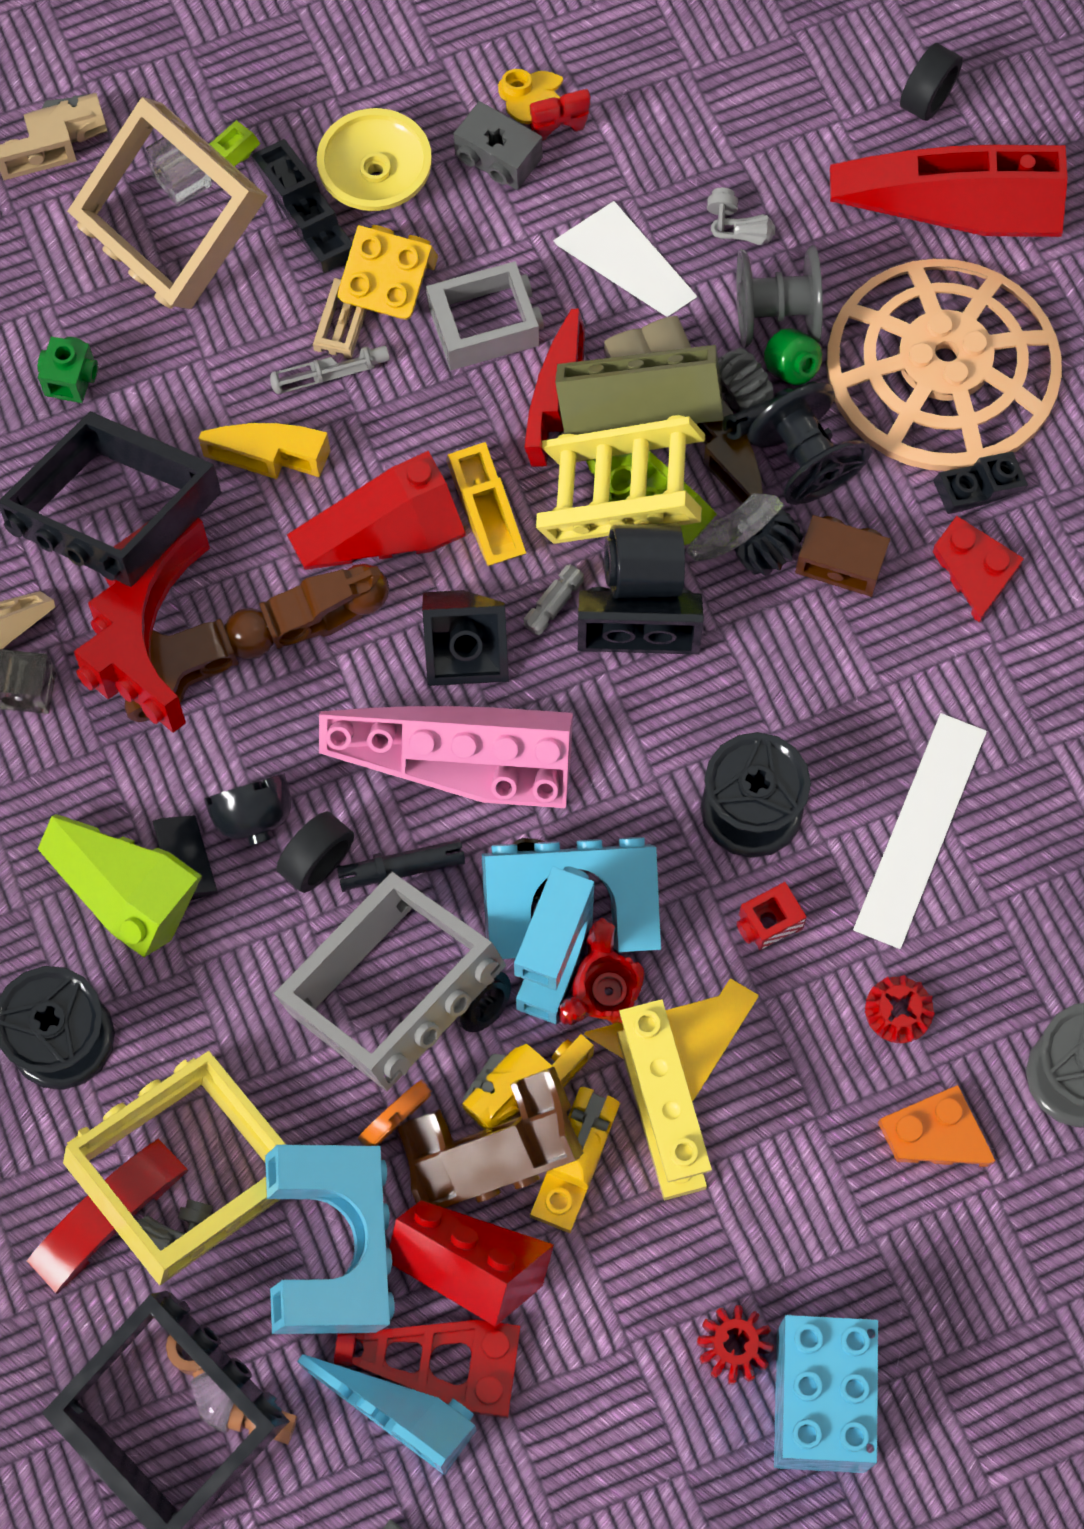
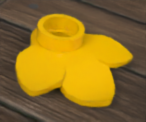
M512 69L505 72L499 81L498 93L506 101V111L513 119L523 124H531L532 117L529 105L533 102L552 97L560 98L555 90L562 85L563 77L548 71H537L529 74L522 69Z

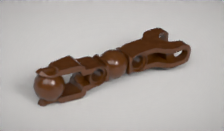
M368 564L353 565L348 570L342 569L304 579L299 586L280 593L266 602L259 603L262 611L253 608L239 609L229 616L225 625L221 618L214 622L203 623L170 636L162 635L153 630L151 634V663L159 677L178 696L181 703L185 691L190 685L222 673L232 666L239 665L237 657L246 660L257 659L266 654L273 643H275L277 649H280L283 646L293 645L319 635L322 637L329 636L359 620L364 615L374 614L383 607L388 598V580L383 572L379 570L378 566ZM125 700V711L129 719L136 722L149 720L138 703L134 700L132 702Z

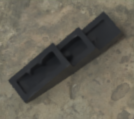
M283 139L251 154L253 162L275 200L323 273L347 263L353 242L340 227L336 213L319 192L316 179L287 141Z

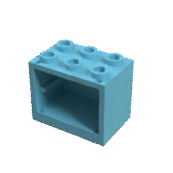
M785 1315L777 1329L774 1468L852 1473L867 1472L877 1463L878 1320ZM867 1444L873 1446L874 1451L872 1453L867 1452Z

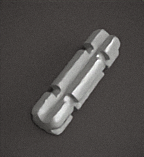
M571 564L566 565L558 575L560 578L554 580L535 603L537 605L536 609L531 608L524 617L523 625L535 635L543 633L549 625V619L553 620L571 598V592L576 591L583 583L584 574Z

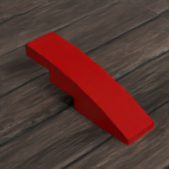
M579 308L571 309L552 341L538 375L529 409L524 446L531 467L547 466L548 454L542 449V441L549 440V432L564 431L555 383L557 364L584 361L585 328Z

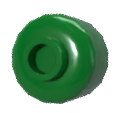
M793 328L781 329L768 341L764 350V362L766 368L777 378L788 384L801 385L813 379L819 371L822 363V350L814 338L800 330Z

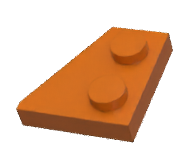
M958 1085L880 1118L878 1121L897 1162L918 1163L920 1161H931L934 1164L944 1165L967 1163L979 1164L980 1167H988L995 1162L992 1152Z

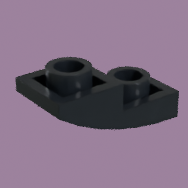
M1014 452L981 457L973 466L939 472L933 480L947 514L969 510L998 501L1025 490L1028 486Z

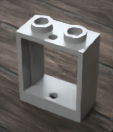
M516 261L426 286L428 308L450 371L539 346V330L544 329L543 318L539 307L532 308L529 300V297H532L530 281L527 274L520 275ZM511 288L523 322L461 339L449 305Z

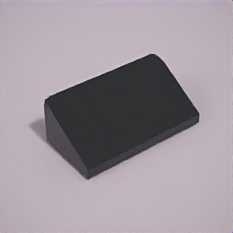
M196 816L169 817L153 820L160 849L170 852L202 875L190 901L218 893Z

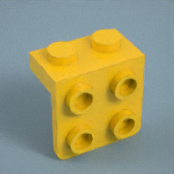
M358 225L339 286L338 298L341 302L408 320L413 315L426 268L430 270L435 269L438 254L430 245L431 242L424 238L409 235L408 239L394 235V231L382 226L372 225L371 228Z

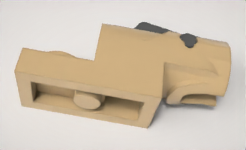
M97 93L73 96V98L47 100L44 102L42 109L24 114L29 137L20 140H9L0 145V173L3 181L76 162L72 146L73 142H83L108 132Z

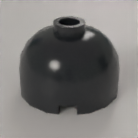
M285 773L204 798L214 826L223 835L231 839L247 838L249 845L273 839L271 830L284 824L291 808L290 790Z

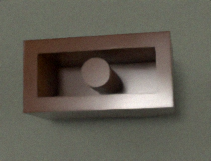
M812 515L798 556L795 573L872 597L887 553L890 538L882 536L881 533L874 529H858L845 525L835 517Z

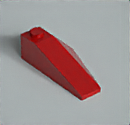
M429 451L391 467L287 534L304 570L352 564L356 559L379 556V560L392 558V554L416 551V554L430 553L466 536L447 483Z

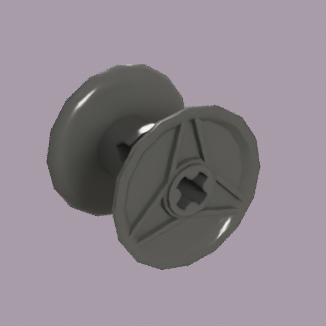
M811 245L805 252L802 276L783 277L781 272H775V277L752 278L749 256L745 250L739 249L736 269L739 332L743 349L747 348L752 342L754 318L776 317L777 322H782L784 316L805 315L807 333L819 343L822 334L823 294L820 260L816 246Z
M1084 1003L1073 1004L1055 1015L1044 1030V1034L1030 1050L1026 1067L1029 1091L1040 1109L1056 1121L1078 1128L1084 1127Z

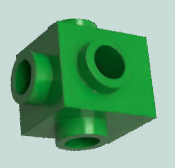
M50 337L47 350L40 352L37 364L38 380L44 395L83 404L88 385L95 382L98 372V361L94 360L88 343L76 337H65L64 339Z

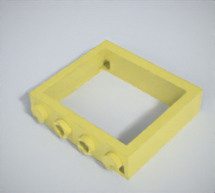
M207 1051L197 1059L193 1058L188 1062L186 1059L183 1060L174 1069L173 1075L162 1082L156 1079L147 1084L138 1094L139 1097L127 1106L124 1103L114 1106L104 1115L103 1122L91 1130L88 1127L78 1130V1135L67 1142L63 1164L159 1286L280 1200L267 1199L266 1177H264L160 1251L89 1162L201 1085L264 1162L265 1155L276 1145H286L210 1051Z

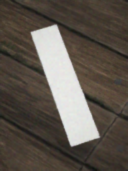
M940 713L854 926V931L901 949L986 735V730Z

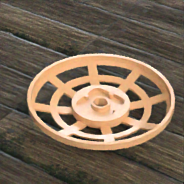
M927 259L911 261L889 268L872 277L852 294L841 308L833 324L827 347L826 372L828 382L832 385L835 393L834 401L839 412L849 426L866 443L885 456L906 465L927 470L949 471L973 466L981 457L1008 452L1015 453L1034 438L1047 421L1056 402L1062 378V359L1058 339L1048 317L1038 303L1018 284L1002 274L978 264L952 259ZM925 271H958L976 275L985 279V281L978 290L956 283H930ZM909 274L914 287L894 296L879 311L857 305L873 288L892 278ZM1002 287L1023 303L1039 322L1043 330L1022 331L1011 312L993 298L998 289ZM936 294H957L969 297L971 301L963 313L954 310H941ZM918 297L925 311V314L916 318L911 324L890 316L901 305ZM987 306L1002 319L1010 332L989 335L988 331L977 319ZM848 318L869 324L864 342L865 365L842 373L840 367V342ZM881 329L902 337L898 355L877 361L876 342ZM1049 345L1051 374L1048 388L1042 401L1022 387L1026 380L1029 366L1027 346ZM944 348L950 349L957 358L949 362L943 361L937 357L936 351ZM1016 348L1017 365L1013 379L992 367L994 350ZM901 371L908 384L914 388L907 402L901 400L889 388L882 376ZM868 380L870 381L880 399L891 410L899 414L888 434L876 428L860 412L851 399L847 388ZM985 382L1003 392L1002 396L991 405L974 412L970 395L979 390ZM928 397L944 401L954 400L958 416L935 415L923 412L921 408ZM1014 400L1033 414L1030 420L1013 435L995 445L983 448L978 425L1000 415ZM913 422L934 429H962L967 452H931L911 447L902 443Z

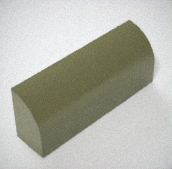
M716 345L557 364L555 383L564 434L580 435L664 421L676 415L689 416L696 424L722 421L724 419Z

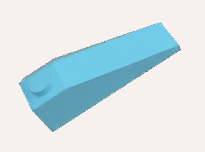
M304 1354L297 1361L301 1368L443 1475L447 1473L477 1431L476 1425L470 1422L474 1414L453 1398L449 1404H446L440 1398Z

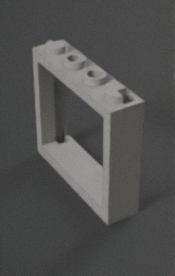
M391 872L273 994L294 1019L381 1088L388 1091L403 1075H406L409 1068L421 1055L437 1042L439 1036L455 1019L468 1009L472 1001L489 984L495 981L494 978L507 965L491 941L398 875ZM413 908L470 949V951L371 1054L315 1009Z

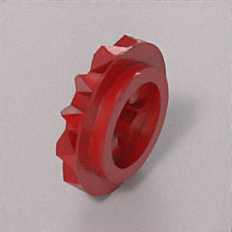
M906 975L900 977L887 976L872 987L865 1003L866 1018L872 1030L881 1038L894 1043H908L920 1038L929 1029L935 1014L932 995L928 994L922 982L909 979ZM909 996L910 1000L907 1010L911 1016L900 1014L892 1021H889L893 1010V1005L889 1001L893 999L895 1002H900Z

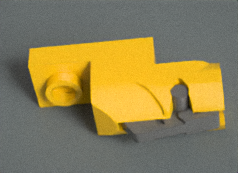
M582 1034L573 1043L567 1039L552 1055L551 1059L554 1061L552 1065L528 1044L513 1049L508 1055L492 1054L464 1095L462 1108L484 1130L507 1122L520 1112L510 1086L513 1082L555 1067L564 1088L593 1057L594 1045Z
M587 1087L579 1088L568 1116L583 1154L574 1162L547 1171L530 1213V1218L567 1233L572 1231L620 1106V1102L608 1095L607 1098L594 1094L593 1089Z

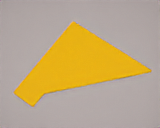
M733 979L728 980L717 997L666 1010L692 1101L696 1098L759 997L758 994ZM616 1023L584 1032L586 1037L624 1059L617 1037V1032L624 1030L623 1024Z

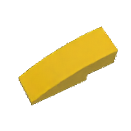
M248 423L223 426L201 431L198 438L204 457L274 479L278 478L282 466L320 477L331 451L327 432L303 426L278 423Z
M486 442L448 454L446 462L487 566L526 554L501 478L497 476Z

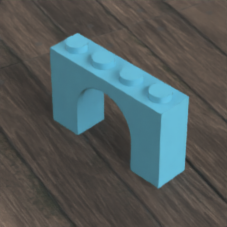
M644 837L620 838L619 846L603 847L602 840L599 839L577 841V848L560 849V842L534 843V851H517V844H500L491 846L492 853H482L486 938L493 943L502 959L517 957L531 922L533 897L538 887L548 878L552 866L562 870L564 867L586 870L594 873L604 883L611 900L612 924L615 926L613 948L616 951L661 950L657 851L655 846L651 844L645 845Z
M552 866L514 962L515 976L524 979L516 997V1009L557 1024L560 1017L559 1006L567 999L588 945L586 942L588 932L593 925L594 881L589 880V876L579 869L564 867L562 870Z
M276 1145L265 1155L267 1199H310L322 1201L333 1206L341 1212L351 1227L354 1237V1255L348 1270L342 1277L335 1279L281 1280L270 1288L272 1334L377 1333L390 1325L395 1309L393 1294L388 1292L387 1275L390 1274L392 1268V1254L390 1248H386L385 1230L389 1226L390 1213L388 1205L383 1203V1186L387 1180V1165L385 1160H381L380 1146Z

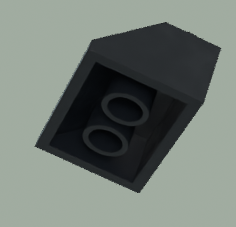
M592 587L588 590H579L578 651L699 655L704 619L702 593H692L690 590L683 589L682 595L679 597L615 599L612 596L611 590L606 587Z

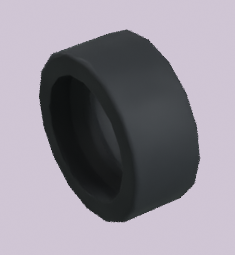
M938 43L931 45L922 55L908 78L901 95L900 107L922 120L928 121L940 109L953 88L962 67L963 57Z
M329 811L318 814L309 820L287 844L277 862V872L300 892L306 893L313 890L342 862L354 841V832Z

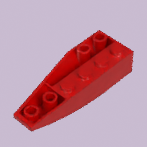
M1066 145L947 146L908 150L830 164V202L981 236L1062 237L1068 180Z

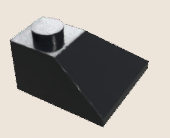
M465 590L423 592L422 612L427 686L509 682L505 603Z

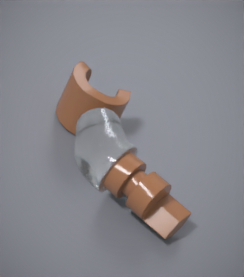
M169 1335L166 1343L167 1356L176 1368L194 1377L190 1381V1385L200 1417L208 1425L219 1431L227 1433L231 1429L241 1433L245 1428L249 1430L250 1434L256 1426L194 1360H184L183 1348ZM282 1411L290 1422L273 1440L288 1445L295 1429L297 1416Z

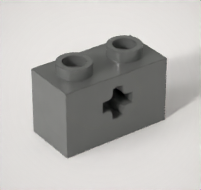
M478 101L453 133L455 155L461 162L467 166H475L488 173L495 182L502 185L507 184L516 190L521 187L543 158L541 135Z

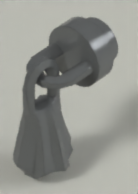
M187 1199L186 1206L180 1208L178 1219L189 1223L188 1232L211 1216L213 1206ZM149 1215L136 1220L160 1251L185 1234L159 1223Z

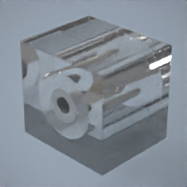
M165 137L145 148L153 177L177 207L212 186L211 178Z

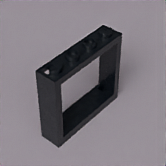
M90 411L0 499V511L5 522L3 525L13 536L26 538L38 544L45 551H54L69 558L70 561L78 566L84 565L99 572L108 580H117L132 587L222 492L214 464ZM97 454H101L180 489L122 550L39 514Z
M168 1291L150 1294L42 1414L146 1529H191L290 1421L275 1403L277 1398L267 1391L262 1392L250 1379L252 1373L248 1367L237 1358H230L220 1348L221 1340L217 1334L209 1327L199 1325L188 1314L190 1311L188 1304L185 1301L180 1302ZM153 1318L160 1323L256 1426L179 1511L78 1402Z

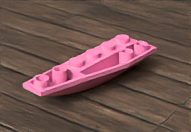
M403 706L320 711L319 753L483 803L566 808L573 713L463 706Z

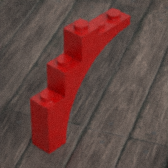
M199 518L188 527L132 587L117 580L111 581L106 579L110 587L88 602L93 616V620L90 623L97 635L74 651L79 665V669L76 671L77 676L87 689L91 691L96 689L108 700L119 692L126 701L132 702L134 700L138 703L150 721L154 724L162 723L173 733L184 726L186 720L178 696L159 677L151 663V634L158 610L170 588L192 563L210 549L203 521ZM145 525L113 547L122 550Z

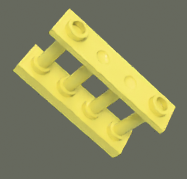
M676 415L664 421L580 435L562 434L555 439L543 440L542 449L559 464L557 507L552 511L537 513L536 528L553 544L609 536L610 528L613 525L657 523L687 525L700 523L702 507L686 490L684 491L686 444L704 442L705 433L689 416ZM669 447L667 490L663 494L646 496L649 450ZM632 453L630 496L626 500L609 502L612 456ZM596 459L593 502L587 506L573 508L576 462Z
M663 1000L620 1010L619 1013L624 1030L618 1031L617 1037L663 1199L665 1201L706 1190L707 1185L703 1173L712 1171Z

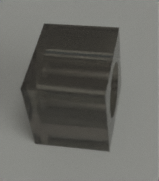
M0 649V709L49 714L56 671L48 654Z

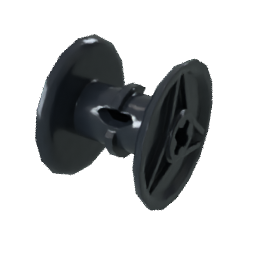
M825 382L806 385L778 399L756 418L747 434L750 444L761 448L778 446L785 443L788 447L786 451L787 457L790 461L797 462L800 466L788 480L783 491L788 504L799 505L809 503L828 495L858 474L872 454L871 446L863 441H847L835 446L832 443L831 438L833 435L829 427L824 430L819 422L831 408L835 398L832 385Z
M755 732L737 735L720 745L708 762L704 779L705 788L700 805L703 825L714 842L731 854L749 858L772 855L789 845L800 830L804 806L807 804L811 787L807 763L794 746L778 736Z
M42 966L23 972L5 987L0 996V1049L15 1064L26 1079L43 1088L65 1090L85 1084L103 1069L113 1050L115 1029L110 1012L100 1001L97 992L85 977L65 967Z

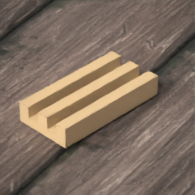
M334 278L313 347L314 351L322 352V349H325L331 355L337 356V353H343L344 358L352 359L367 309L356 307L346 341L342 343L341 340L353 306L343 303L332 340L326 339L339 300L338 290L341 279Z

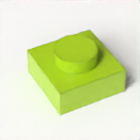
M237 120L209 143L234 167L248 159L252 151L261 144L254 133Z

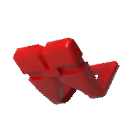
M583 89L564 94L560 98L552 97L531 103L529 106L532 123L530 124L532 131L541 135L543 141L561 124L572 127L574 132L583 130L589 116L591 100L589 90Z

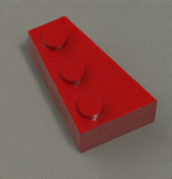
M421 1200L396 1218L389 1248L392 1254L393 1266L496 1327L543 1286L554 1244Z

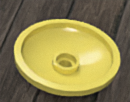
M382 108L358 110L340 118L325 132L317 150L318 173L326 190L341 203L365 211L387 210L409 201L425 185L432 164L430 144L420 126L399 112ZM374 172H380V173H382V174H380V175H375V176H374V175H371V174L374 173Z

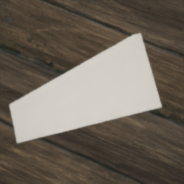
M615 201L553 240L558 247L666 317L698 297Z

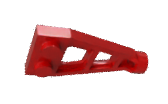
M467 1320L383 1329L377 1333H338L334 1364L356 1367L394 1384L440 1398L446 1404H449L453 1398L473 1414L508 1419L521 1326L499 1323L495 1327L487 1321ZM361 1342L364 1348L363 1353L358 1358L354 1357L356 1343ZM395 1342L420 1344L422 1354L419 1370L415 1373H410L390 1367L385 1360L388 1346ZM462 1343L471 1350L467 1380L461 1385H453L434 1376L430 1369V1359L433 1351L441 1345Z

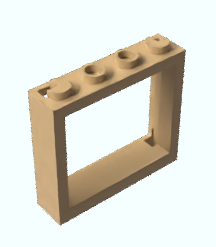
M141 97L67 212L78 221L76 226L80 231L91 238H97L104 244L102 250L109 257L118 262H123L130 268L128 274L133 279L143 285H149L156 292L154 297L162 305L170 309L173 307L192 309L268 196L163 103ZM154 128L232 196L174 283L97 215Z

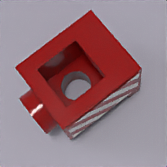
M783 882L741 904L739 911L741 919L736 924L745 942L750 944L755 941L759 950H762L794 932L797 933L803 930L807 917L786 882ZM764 917H769L774 920L775 925L764 928L760 920Z

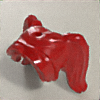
M604 918L595 921L588 932L586 940L588 955L579 965L573 980V997L565 999L559 1006L560 1020L564 1025L572 1026L588 1016L608 1020L612 1024H622L619 1011L634 1007L641 991L645 977L644 968L639 962H633L630 957L625 958L613 951L615 926ZM610 988L613 993L606 995L605 989Z

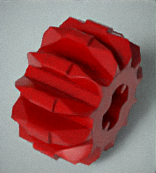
M740 1305L734 1307L733 1319H729L723 1308L717 1309L716 1317L720 1326L712 1320L705 1319L702 1327L712 1336L703 1335L697 1338L698 1346L712 1349L700 1356L701 1364H707L716 1360L717 1364L713 1367L711 1376L717 1378L720 1376L723 1368L728 1369L727 1379L729 1384L736 1383L738 1370H741L747 1382L753 1381L755 1375L750 1364L760 1370H766L768 1362L758 1353L770 1354L774 1350L773 1344L759 1341L770 1334V1327L766 1325L755 1330L753 1326L760 1316L759 1313L753 1311L747 1321L742 1320L743 1309ZM735 1334L736 1340L739 1337L745 1340L746 1343L741 1350V1355H734V1349L729 1353L724 1348L729 1340V1335Z

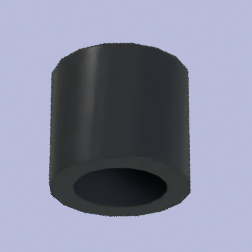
M679 523L622 524L611 526L609 537L605 539L604 572L607 587H610L613 598L679 597L682 595L685 580V550L683 534Z

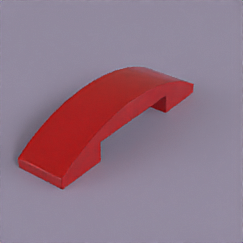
M158 1138L131 1157L104 1181L134 1217L153 1198L157 1201L188 1172V1169ZM87 1195L49 1233L28 1258L27 1262L52 1290L58 1294L90 1264L88 1259L117 1231Z

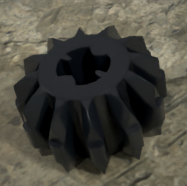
M768 507L762 514L756 512L750 521L743 522L744 527L735 533L736 540L732 545L736 556L747 570H750L754 575L761 573L767 576L774 569L780 571L786 562L793 561L792 555L801 550L800 542L804 536L800 531V527L789 513H786L782 508L774 510Z

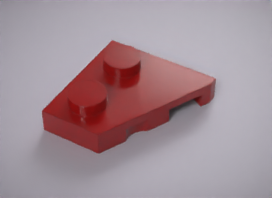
M958 516L954 518L933 548L935 557L940 565L949 572L950 581L958 593L962 592L972 608L971 614L973 618L978 622L983 619L1024 561L1023 557Z

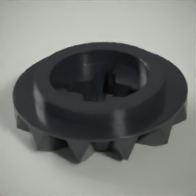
M501 971L494 978L495 981L489 984L472 1001L468 1009L461 1016L456 1018L459 1026L468 1032L484 1030L503 1013L511 993V982L504 972Z

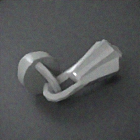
M716 188L712 191V195L708 197L707 210L714 215H718V219L711 225V232L715 237L744 240L760 246L768 244L775 235L776 226L767 215L761 214L740 219L725 218V216L732 215L738 210V198L733 190L729 188ZM725 225H734L733 232H723Z

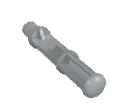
M386 345L374 349L362 347L359 357L337 363L332 357L276 372L273 371L270 375V383L273 391L279 395L358 372L372 370L376 364L390 361ZM308 365L311 367L309 371L279 378L278 375L279 373ZM311 377L314 378V382L282 390L281 385Z

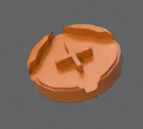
M423 1079L418 1081L383 1111L358 1136L357 1139L364 1146H377L406 1117L412 1115L431 1096L430 1093L432 1091Z

